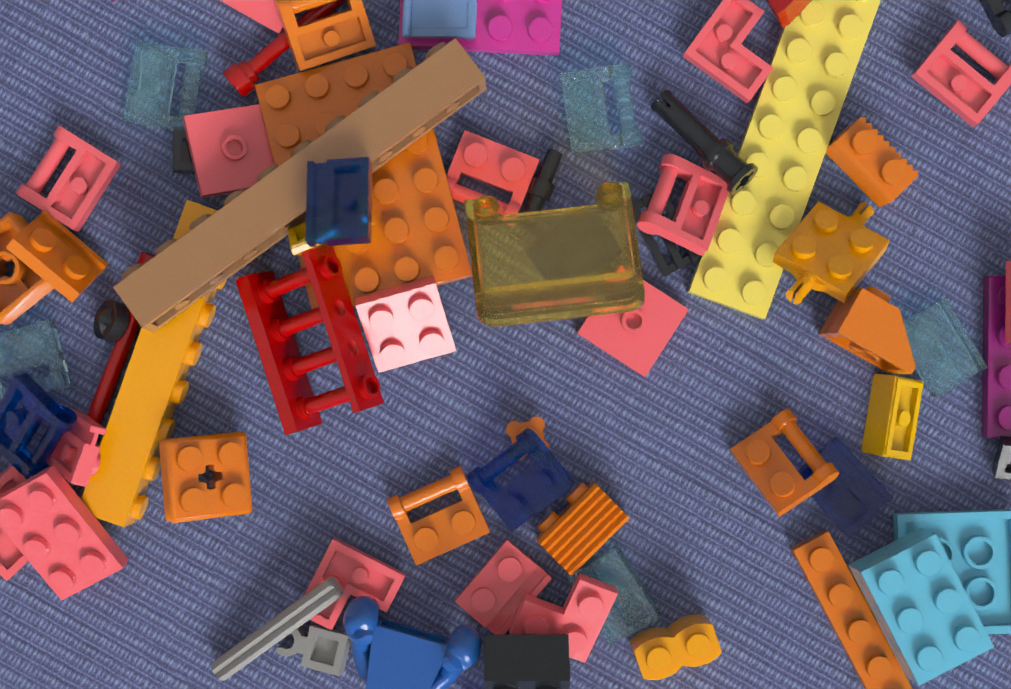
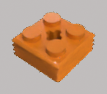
M8 212L0 219V324L4 325L11 324L54 289L6 249L10 241L28 225L21 215ZM7 261L15 263L12 277L4 276V273L8 270L5 265Z
M230 432L160 440L159 449L166 521L179 523L249 514L252 512L246 433ZM206 466L208 471H213L214 474L213 479L209 481V486L204 482H199L198 479L199 474L205 473Z

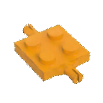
M818 201L774 254L773 263L789 271L797 280L786 292V298L790 302L794 299L793 304H800L811 289L827 293L843 303L848 299L887 250L890 241L864 226L867 220L874 214V209L871 205H868L866 208L867 203H860L852 215L848 217Z

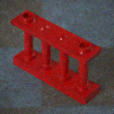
M333 246L313 248L301 252L306 267L278 279L275 278L273 271L248 274L235 279L285 436L323 424L320 411L350 402L353 413L384 404L380 392V383L375 376L341 272V263L336 256ZM311 283L319 307L288 318L281 295ZM324 323L331 346L301 357L294 334ZM337 362L344 386L314 396L307 372Z

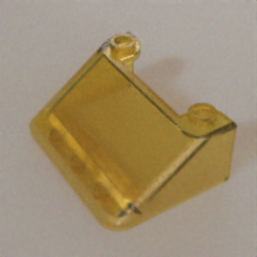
M605 182L599 185L596 192V205L501 215V207L498 204V200L493 196H481L477 199L464 200L476 313L481 323L487 326L499 327L634 311L644 304L645 289L632 197L628 182Z

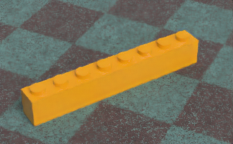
M186 200L173 239L178 240L188 233L191 223L205 214L212 215L218 210ZM227 280L154 333L141 328L106 427V434L103 435L99 453L101 459L99 468L95 475L90 476L81 498L96 518L126 527L135 523L136 519L140 520L143 517L149 501V497L144 496L149 481H154L157 478L161 468V461L158 457L160 452L159 442L162 439H170L174 432L176 420L171 418L176 404L181 405L187 395L189 382L185 381L190 365L195 366L200 358L203 344L199 342L202 330L204 327L208 328L214 318L216 305L212 304L215 293L217 289H223Z

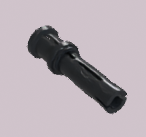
M670 90L663 91L660 96L664 99L663 102L670 108H667L656 98L651 105V110L656 112L703 157L701 160L703 167L707 171L713 170L728 185L727 191L732 195L741 191L756 175L758 167L754 163H746L733 150L734 144L730 140L724 138L719 140Z

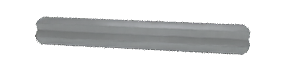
M334 577L327 578L217 658L211 664L212 672L218 680H227L338 600L344 593L342 586Z

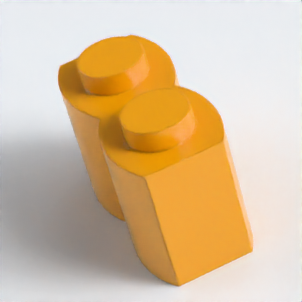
M700 614L684 616L674 621L668 628L654 627L643 630L630 640L638 668L643 679L646 680L664 679L676 673L682 666L697 667L708 664L722 653L713 624L705 615Z

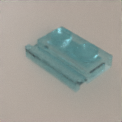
M946 298L936 301L935 304L903 321L916 365L915 369L932 397H940L970 379L972 375L988 368Z
M618 545L585 563L572 576L568 574L566 577L571 586H573L578 573L616 586L618 595L601 629V633L610 646L615 644L617 640L623 637L626 638L653 623L661 616L657 605Z

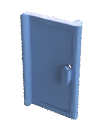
M403 0L402 36L404 38H464L465 40L476 38L477 0Z

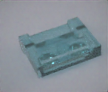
M136 41L123 121L127 124L172 131L173 129L185 130L183 117L195 114L202 66H207L208 53L199 49H183ZM177 63L186 64L178 116H169Z
M616 64L560 73L559 79L571 155L618 148H632L643 144L641 132L636 129L629 79L633 77L631 64ZM611 81L614 84L620 134L610 135L602 82Z
M48 319L0 333V377L47 363L50 367V374L8 387L2 388L0 381V410L4 409L7 403L54 389L56 392L71 389V378L54 320Z

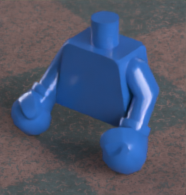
M370 596L354 598L350 601L344 613L343 625L351 640V650L358 675L367 681L366 689H446L457 679L460 673L475 664L480 656L482 638L476 629L469 625L458 626L450 638L393 622L378 617V602Z

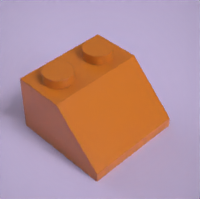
M868 286L866 290L864 288L854 290L844 303L837 300L819 332L820 336L887 374H912L916 368L900 309L888 303L891 299L888 294L875 287Z

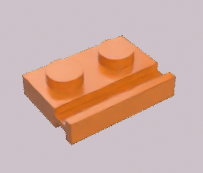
M45 210L39 217L21 230L6 246V249L72 303L109 265Z

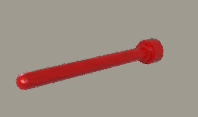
M336 0L309 9L296 20L298 26L328 16L346 0ZM285 31L247 63L244 60L238 65L234 62L222 72L243 98L255 89L254 83L259 80L257 75L290 48Z
M141 251L136 264L141 263L144 265L155 255ZM130 310L127 330L113 346L87 416L100 425L140 325Z

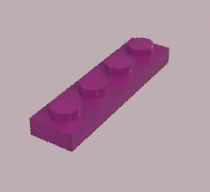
M1006 276L983 277L982 437L986 438L1011 437V343H1005Z

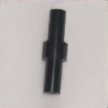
M547 149L537 178H532L527 193L530 197L520 221L521 226L535 230L545 201H550L555 185L552 182L561 161L562 153Z

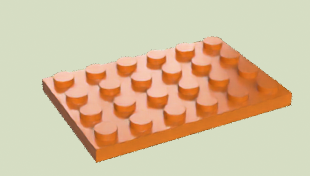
M405 43L256 84L255 88L274 163L280 166L292 157L291 152L299 144L306 140L313 142L324 134L325 127L333 119L341 115L349 116L359 108V102L373 91L380 93L393 84V77L402 69L409 66L415 68L417 64L411 43ZM434 128L309 219L312 220L360 199H365L375 225L322 246L334 247L336 256L341 263V272L353 308H356L355 297L433 275L437 286L473 276ZM299 255L298 258L302 269L306 266L303 256ZM312 284L305 285L311 309L319 307Z

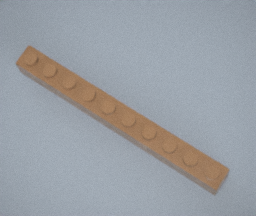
M454 38L448 44L441 42L435 45L425 55L426 60L415 68L409 66L402 69L393 77V84L380 93L378 91L369 93L359 102V108L349 116L341 115L333 119L325 127L324 134L313 142L306 140L299 144L291 152L292 157L280 166L274 164L263 170L257 177L258 182L247 190L239 189L230 194L224 200V206L212 215L205 214L191 223L188 233L178 240L174 238L161 244L155 251L156 256L144 265L139 263L128 268L121 275L122 281L113 286V288L140 326L153 333L287 236L290 228L305 223L487 90L486 77L458 40Z

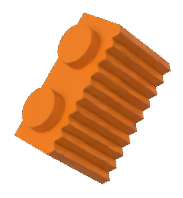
M860 117L848 125L828 145L826 154L878 207L891 203L918 177V170H913V165L907 164V159H901V153H895V147H889V141H884V135H878V129H872V123H866V117Z
M583 481L579 483L565 498L569 502L565 509L559 514L554 510L551 511L537 525L540 531L536 536L537 542L571 576L630 519L594 481H591L588 486Z

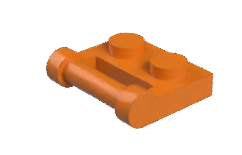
M274 0L297 70L302 71L376 46L362 0H346L349 7L348 10L299 26L294 14L336 0Z
M790 409L779 412L771 422L730 448L733 457L778 517L821 490L840 474L832 462L827 463L798 427L796 424L797 417ZM782 433L814 472L806 480L803 479L774 441Z
M461 466L449 470L450 475L400 497L399 494L387 498L390 511L400 528L416 566L490 533V528ZM456 489L458 490L462 500L413 522L411 521L408 511Z

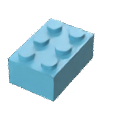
M919 528L848 565L903 673L918 686L994 648L935 533Z

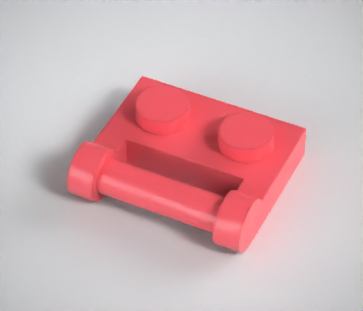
M957 20L947 30L911 77L971 127H974L980 123L1011 85V63L1006 65L967 33L968 27L960 20ZM954 45L959 47L996 78L994 83L989 82L950 49Z
M58 125L53 133V136L56 137L27 184L22 183L16 194L40 210L47 211L56 220L72 230L79 232L122 164ZM72 147L76 150L75 154L49 195L45 197L41 194L42 190L68 149Z
M464 130L446 175L452 198L502 219L503 224L513 227L540 159ZM461 175H466L513 194L509 204L459 185L458 182Z
M665 154L659 166L661 171L659 180L647 211H643L640 215L637 227L644 233L659 235L702 256L708 251L729 193L727 191L728 185L718 175L680 156ZM676 178H681L687 182L673 219L670 220L662 216Z

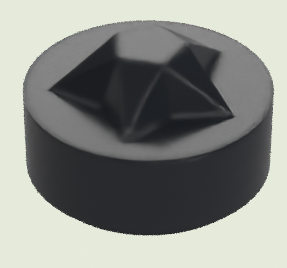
M114 300L104 301L95 315L93 325L95 336L109 342L118 341L126 332L129 324V310L127 306Z

